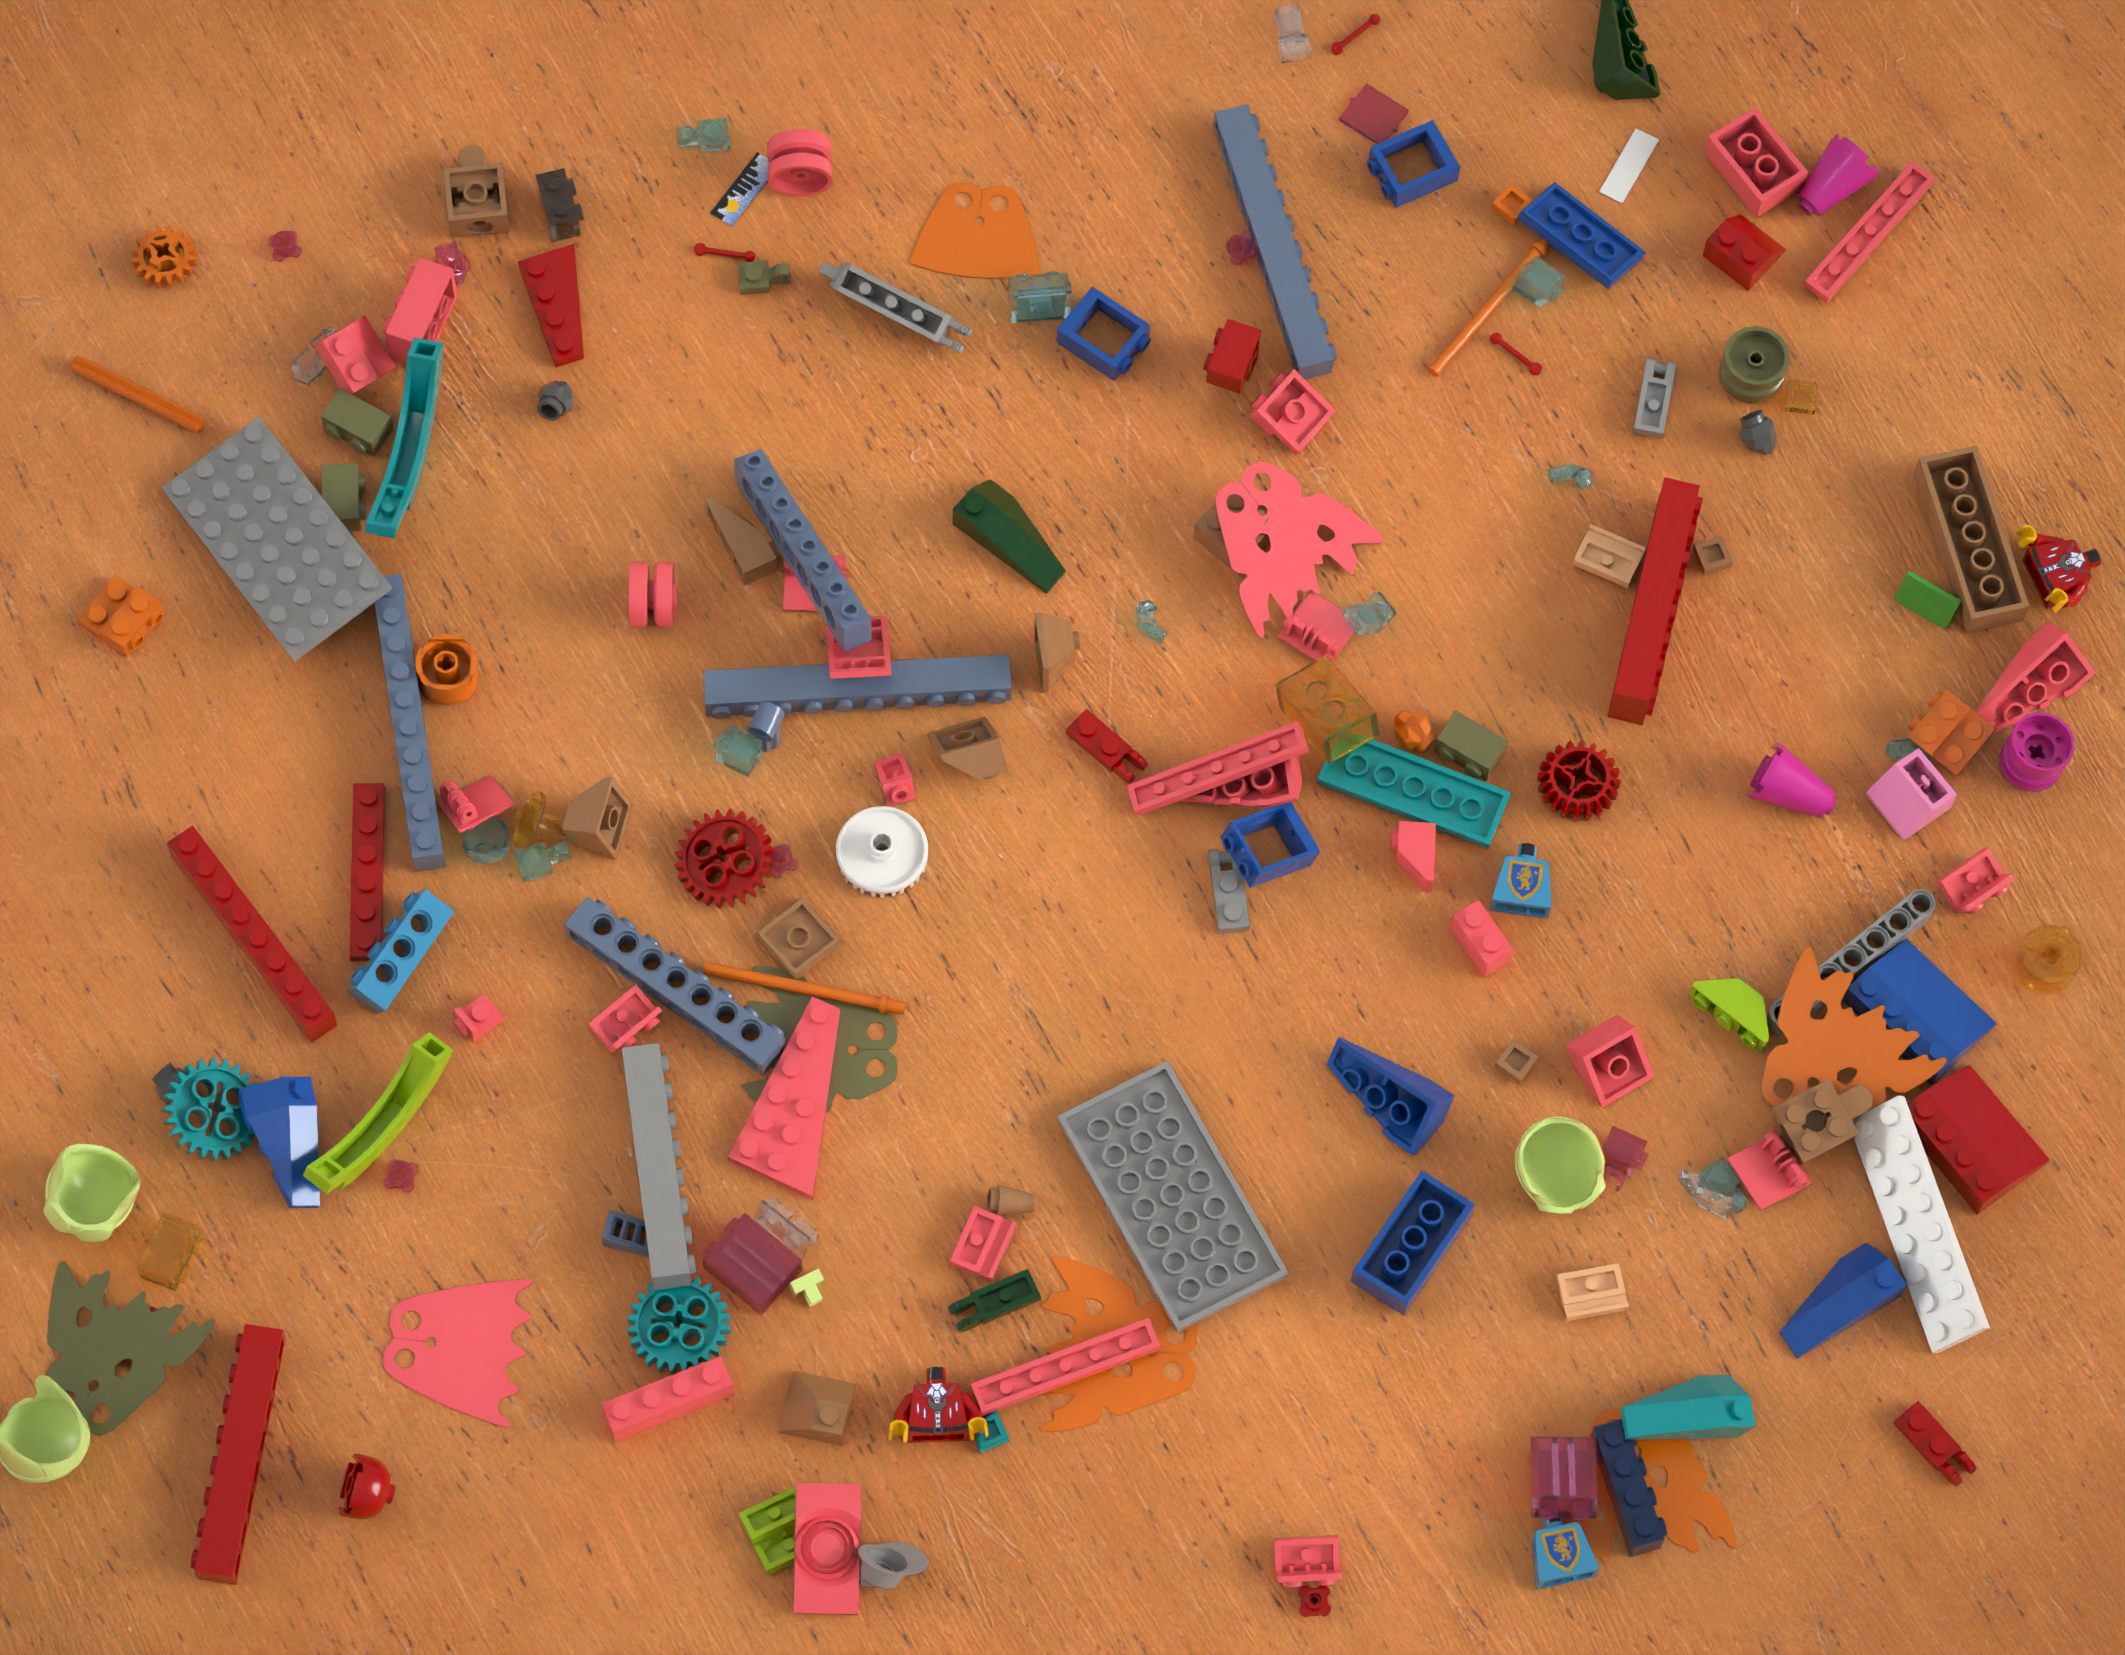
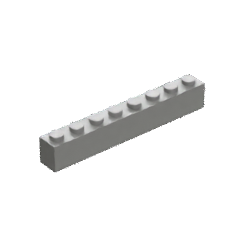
M659 1043L622 1048L653 1290L691 1285L690 1274L696 1273L694 1254L688 1255L686 1245L692 1244L690 1225L684 1226L682 1217L689 1214L686 1196L680 1197L679 1187L685 1185L682 1167L676 1168L675 1158H680L681 1155L679 1140L672 1139L671 1129H677L675 1110L668 1111L667 1101L673 1100L671 1082H664L663 1073L669 1072L667 1053H660Z

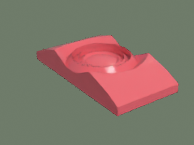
M886 616L871 617L872 641L846 652L843 651L826 625L830 679L892 676Z
M795 1484L793 1613L858 1615L860 1580L858 1548L860 1547L861 1526L860 1484Z

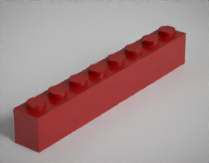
M192 825L168 841L167 845L171 857L309 1041L313 1043L335 1028L337 1022L334 1012Z
M245 1324L243 1334L238 1333L235 1352L239 1353L237 1364L231 1365L229 1373V1383H233L231 1394H226L223 1402V1413L226 1414L225 1424L219 1425L216 1437V1444L220 1445L218 1456L212 1457L210 1465V1475H214L212 1487H206L203 1504L207 1506L205 1518H200L198 1523L197 1537H201L199 1549L193 1550L191 1558V1568L195 1569L194 1572L199 1580L233 1585L237 1583L286 1341L283 1329Z

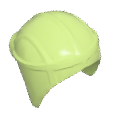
M1561 1116L1545 1118L1529 1127L1520 1139L1515 1153L1516 1174L1520 1184L1535 1201L1539 1211L1553 1214H1568L1576 1209H1584L1595 1201L1606 1187L1603 1177L1605 1159L1599 1141L1593 1132L1579 1121Z
M80 1143L67 1146L58 1156L48 1175L45 1186L46 1202L43 1213L55 1229L75 1235L81 1241L99 1242L107 1240L114 1229L120 1226L128 1217L140 1188V1176L134 1166L109 1148Z
M40 1375L35 1380L37 1391L35 1398H25L16 1403L0 1424V1462H2L5 1469L12 1476L30 1483H48L66 1476L81 1463L90 1443L89 1426L72 1398L49 1376Z

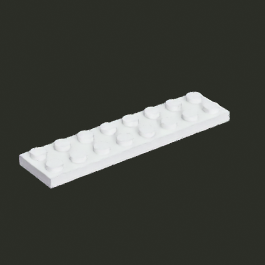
M1896 1096L1852 1119L1859 1135L1854 1137L1931 1351L1932 1353H1940L1990 1327L1904 1096Z

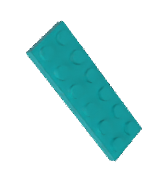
M1339 727L1317 778V784L1415 822L1436 823V830L1489 849L1511 795L1509 791Z

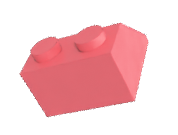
M365 315L314 345L339 388L350 394L355 393L396 367Z
M1618 1014L1566 1044L1576 1072L1602 1108L1654 1078L1635 1026Z

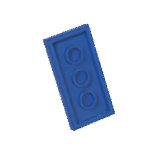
M1556 182L1526 206L1517 218L1607 289H1610L1640 262L1646 253Z

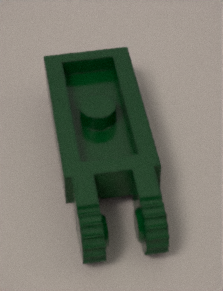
M1026 1269L971 1292L970 1296L948 1306V1310L951 1315L966 1311L974 1305L977 1314L962 1319L956 1325L959 1332H965L977 1327L981 1323L986 1324L1041 1300V1296L1029 1270Z

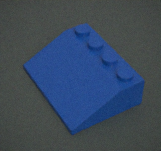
M1907 939L1862 973L1848 987L1842 999L1848 1007H1852L1858 1016L1884 1005L1885 1010L1882 1017L1886 1020V1029L1901 1028L1905 1032L1917 1031L1920 1036L1900 1055L1904 1060H1912L1927 1054L1930 1061L1943 1057L1947 1058L1946 1064L1936 1074L1927 1079L1932 1086L1997 1024Z

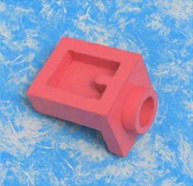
M903 753L874 761L875 771L883 789L887 806L900 804L916 798L912 775Z
M484 993L462 1010L459 1006L453 1009L455 1017L453 1024L463 1037L468 1034L473 1042L504 1020L503 1015Z

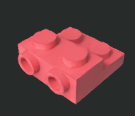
M1293 369L1286 374L1280 372L1270 382L1269 385L1273 389L1267 395L1261 393L1251 403L1254 410L1249 416L1269 436L1275 434L1296 455L1332 417L1336 410Z

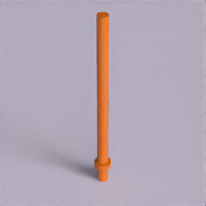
M1541 238L1530 246V252L1428 368V371L1433 376L1437 377L1537 260L1539 258L1543 259L1547 255V249L1550 247L1548 242Z
M706 961L703 968V974L879 1009V1013L885 1014L886 1011L904 1014L906 1009V1002L889 999V995L885 994L879 997Z

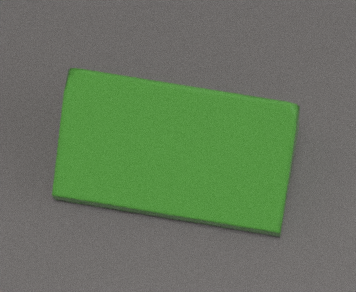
M1908 571L1895 595L1896 602L1943 629L1949 626L1961 603L1959 598L1912 571Z

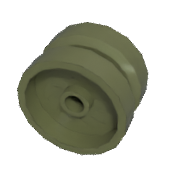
M1752 326L1744 327L1735 332L1726 343L1719 369L1721 384L1728 394L1739 401L1748 403L1764 402L1774 397L1782 387L1788 368L1790 355L1787 344L1780 335L1769 328Z

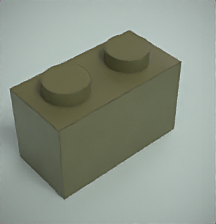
M341 388L321 415L323 429L328 436L335 440L341 438L348 442L358 453L364 454L366 452L373 457L393 430L392 418L389 414Z
M358 463L321 465L322 498L348 531H361V520L367 519L366 501L361 502V492H366L365 474L359 473Z
M1455 710L1437 737L1434 751L1444 761L1449 763L1455 762L1463 767L1470 776L1474 778L1480 777L1487 781L1505 754L1508 741Z

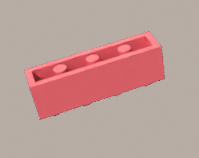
M719 1356L601 1404L603 1415L614 1442H618L733 1396L734 1389L724 1361Z

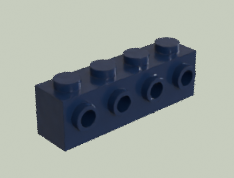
M1622 1419L1593 1427L1590 1440L1629 1556L1633 1557L1661 1549L1665 1539L1664 1536L1667 1535V1529L1663 1518L1657 1517L1654 1508L1657 1505L1655 1492L1652 1487L1647 1488L1644 1476L1647 1475L1646 1466L1642 1457L1637 1458L1634 1446L1637 1445L1636 1439L1625 1440Z

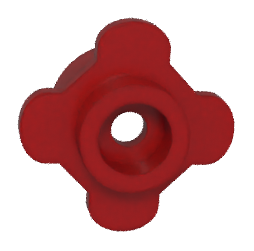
M1307 1585L1301 1586L1298 1590V1595L1301 1597L1299 1613L1303 1617L1319 1615L1325 1617L1331 1612V1607L1328 1605L1330 1589L1326 1585H1320L1318 1588H1309ZM1313 1598L1317 1599L1318 1602L1316 1604L1312 1603L1311 1600Z

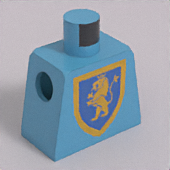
M1530 843L1519 844L1517 857L1505 856L1493 893L1490 911L1548 919L1551 909L1549 863L1536 859L1537 846Z
M1551 1509L1541 1513L1545 1529L1535 1531L1532 1537L1536 1589L1539 1590L1595 1578L1598 1574L1599 1566L1580 1524L1574 1522L1564 1525L1560 1509Z

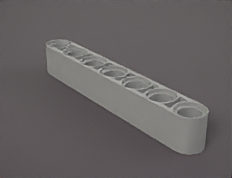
M1918 889L1910 893L1818 967L1820 977H1829L1836 971H1842L1843 973L1854 972L1851 983L1855 981L1870 966L1929 921L1936 904L1933 894L1924 889ZM1913 904H1922L1926 911H1917L1914 909ZM1890 922H1899L1904 929L1896 930L1891 927ZM1875 940L1881 947L1873 948L1868 945L1867 941ZM1852 958L1858 965L1849 966L1845 963L1844 959ZM1784 995L1771 1005L1767 1015L1769 1031L1778 1036L1785 1035L1778 1027V1019L1775 1017V1014L1780 1012ZM1816 1000L1812 1005L1810 1016L1825 1005V1003L1821 1000Z

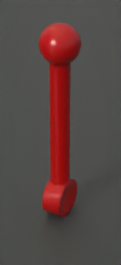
M1370 15L1369 20L1343 41L1333 43L1331 46L1332 53L1335 55L1341 54L1344 46L1371 25H1377L1380 22L1379 15Z
M697 243L694 247L695 253L698 256L709 253L744 258L747 262H752L756 258L755 253L751 250L744 253L708 248L703 243Z
M1493 333L1490 336L1493 344H1499L1528 366L1532 375H1539L1541 373L1542 366L1540 363H1532L1502 340V336L1499 333Z

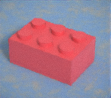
M1753 108L1708 136L1704 154L1756 218L1800 192L1806 183L1808 171L1756 108Z
M419 258L416 267L412 266L406 278L407 286L405 291L399 292L395 301L396 310L393 317L387 318L383 328V334L386 335L385 346L388 347L389 356L393 361L406 365L407 353L414 337L437 342L457 298L453 269L423 258Z

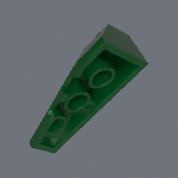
M1601 0L1592 63L1593 82L1598 91L1606 93L1614 100L1656 98L1660 95L1657 73L1654 65L1647 64L1643 52L1648 49L1645 41L1640 40L1634 30L1638 23L1629 0Z
M991 479L972 487L953 508L952 524L1044 593L1047 594L1065 574L1066 570L1014 496Z

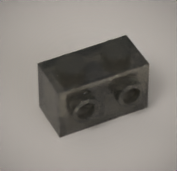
M564 168L535 175L537 192L551 241L556 242L581 236L579 221H583L584 217L580 203L574 204L572 197L577 195L573 178L567 179Z

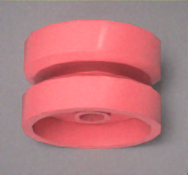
M792 129L772 136L767 142L768 162L770 163L768 165V183L774 191L789 196H810L819 194L832 185V164L830 163L832 160L831 140L825 134L807 129Z
M630 561V628H646L649 624L650 609H654V623L657 628H673L674 609L677 607V582L674 576V562H657L654 568V580H650V569L647 562Z

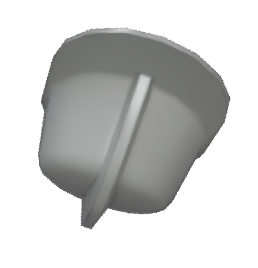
M902 1542L862 1545L858 1548V1555L862 1560L860 1565V1584L863 1587L893 1589L906 1575L923 1572L928 1567L929 1560L926 1554L919 1548Z

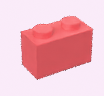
M1479 900L1452 915L1449 929L1483 977L1488 976L1510 962L1513 948Z

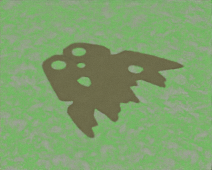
M765 966L752 967V971L792 979L786 971ZM800 977L799 979H797V980H800V981H805V982H807L806 979L803 978V977ZM763 986L776 993L782 1003L750 1001L749 1006L758 1013L759 1019L767 1025L773 1023L783 1031L786 1047L812 996ZM813 996L839 1008L841 1012L828 1092L827 1113L831 1110L832 1102L837 1092H840L847 1099H861L885 1088L895 1080L897 1060L888 1049L896 1043L897 1024L887 1013H879V1009ZM873 1022L883 1024L886 1028L884 1038L878 1041L871 1040L866 1034L869 1024ZM850 1045L858 1047L859 1051L856 1055L848 1053ZM782 1053L778 1056V1058H777V1059L774 1061V1063L771 1065V1068H772V1069L775 1068V1066H776L778 1060L780 1059ZM872 1059H880L885 1063L886 1071L881 1077L874 1078L868 1075L866 1066ZM768 1079L745 1083L742 1085V1088L748 1092L750 1099L757 1101Z
M62 1261L58 1266L53 1283L47 1333L48 1345L60 1353L62 1357L50 1365L46 1376L53 1379L65 1392L70 1391L75 1394L76 1406L87 1421L90 1433L101 1436L115 1429L164 1384L165 1372L163 1365L177 1367L186 1362L205 1340L215 1320L210 1319L200 1327L193 1322L180 1333L168 1336L176 1318L184 1308L183 1305L177 1304L171 1308L161 1307L151 1312L150 1305L145 1303V1291H142L121 1311L117 1309L115 1304L105 1308L103 1299L110 1271H106L101 1275L94 1274L84 1287L80 1288L67 1264ZM84 1307L91 1310L92 1318L90 1324L79 1327L76 1323L79 1309ZM124 1359H132L131 1370L126 1377L116 1376L115 1367ZM93 1380L99 1383V1388L96 1391H90L88 1388L89 1383ZM99 1404H105L110 1409V1417L101 1424L93 1422L91 1418L93 1408Z

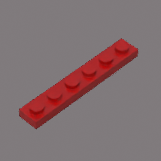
M353 783L350 961H369L370 958L367 957L370 949L376 942H382L384 783Z

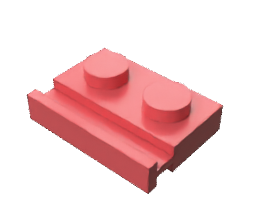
M974 1206L950 1259V1265L978 1277L987 1278L988 1281L992 1282L1016 1229L1017 1222H1010L1003 1219L1002 1216Z

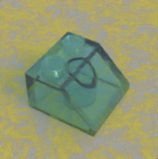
M1051 271L1044 275L1030 276L1028 274H1019L1008 278L1011 323L1067 318L1071 313L1072 295L1068 273Z

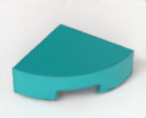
M997 1410L985 1418L989 1436L985 1438L983 1432H978L977 1447L980 1454L1009 1442V1437Z

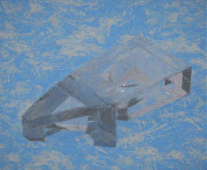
M1682 1169L1679 1180L1696 1205L1713 1215L1727 1220L1734 1198L1704 1189L1708 1177Z

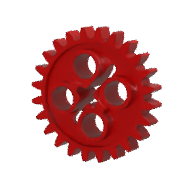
M716 809L715 818L713 819L705 813L704 823L701 824L694 820L693 823L696 829L694 831L684 830L689 837L688 840H678V843L684 850L675 852L676 857L683 860L675 864V868L678 871H682L677 877L682 883L686 882L684 888L688 893L693 891L692 896L695 900L698 901L703 897V902L706 906H709L714 900L715 905L719 909L722 908L724 901H727L729 906L734 908L735 899L737 898L743 904H746V894L749 893L751 896L757 897L754 888L756 886L760 888L766 887L761 880L762 877H772V874L766 869V867L775 865L774 860L767 857L775 853L774 848L768 845L772 842V839L768 834L763 835L766 829L762 824L756 826L758 821L755 817L752 816L747 820V815L744 811H741L735 817L732 809H728L726 816H723L720 810ZM732 834H740L739 839L735 843L727 844V840ZM704 847H712L711 852L707 856L699 857V853ZM727 854V861L722 863L723 856ZM751 860L749 868L743 871L738 870L739 865L743 861ZM723 873V877L718 883H710L713 875Z

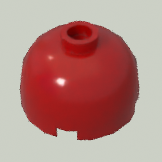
M356 1453L352 1456L356 1463H348L343 1478L340 1498L346 1497L345 1508L339 1507L340 1516L347 1518L368 1519L379 1514L385 1503L391 1504L395 1493V1485L390 1484V1474L381 1461Z

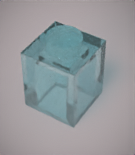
M1536 256L1523 266L1512 288L1541 308L1549 301L1555 302L1563 290L1560 285L1565 275Z
M730 724L726 732H720L714 742L713 748L715 749L716 761L749 777L763 753V742Z

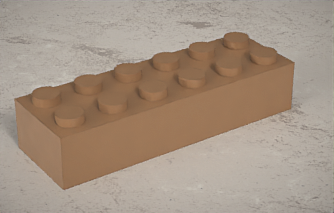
M1977 446L1919 458L1914 476L1953 596L1961 600L1958 612L1965 633L2024 621L2030 606Z

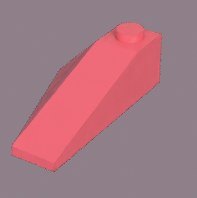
M2047 621L2023 644L1975 712L1997 729L1993 733L1995 734L2017 723L2025 714L2037 708L2042 710L2050 706L2049 702L2061 696L2066 698L2074 694L2096 672L2067 632Z
M1299 756L1177 802L1269 808L1297 801L1302 787Z

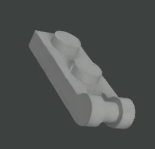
M1647 357L1633 433L1662 439L1676 363L1667 361V364L1655 362L1656 359ZM1653 374L1663 375L1664 379L1655 378Z
M1218 849L1208 850V859L1218 932L1223 934L1249 931L1250 923L1244 879L1240 876L1237 865L1230 853L1227 851L1218 852ZM1231 863L1232 870L1221 871L1220 864Z

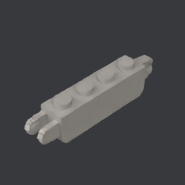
M824 261L819 270V273L832 279L829 286L837 293L940 346L944 344L962 353L965 347L955 340L946 338L951 328H954L964 336H971L973 330L956 322L947 313L849 263L844 264L841 262L839 268Z

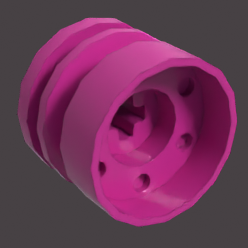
M2036 712L2024 716L2016 723L1999 754L2000 768L2004 777L2013 786L2024 791L2039 792L2050 788L2059 779L2075 750L2074 737L2070 728L2060 718L2049 713Z

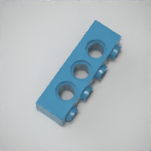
M426 889L418 891L416 894L411 892L402 904L404 911L400 917L397 918L395 916L388 923L384 930L387 933L386 937L381 943L378 941L373 945L367 954V957L370 959L365 967L360 966L349 980L353 984L347 992L376 1014L386 1011L455 912ZM412 917L418 918L421 922L420 932L412 929ZM395 942L401 943L404 948L402 957L394 953L393 945ZM378 966L386 971L387 978L385 982H381L376 977Z

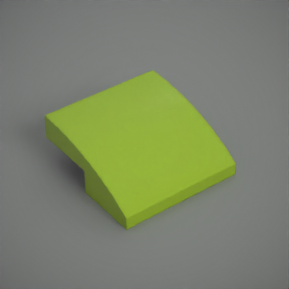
M792 1487L738 1513L768 1576L794 1564L795 1487Z

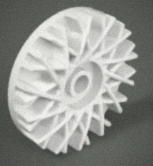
M876 806L864 809L853 815L840 830L836 842L837 866L839 865L841 875L845 876V881H850L855 890L860 888L861 894L867 891L871 892L872 897L879 894L880 898H884V894L892 893V896H895L897 891L903 894L904 888L908 886L912 888L914 882L918 883L921 873L925 872L928 859L926 834L918 821L905 811L889 806ZM880 848H885L886 850H885V851H879L878 849H880Z

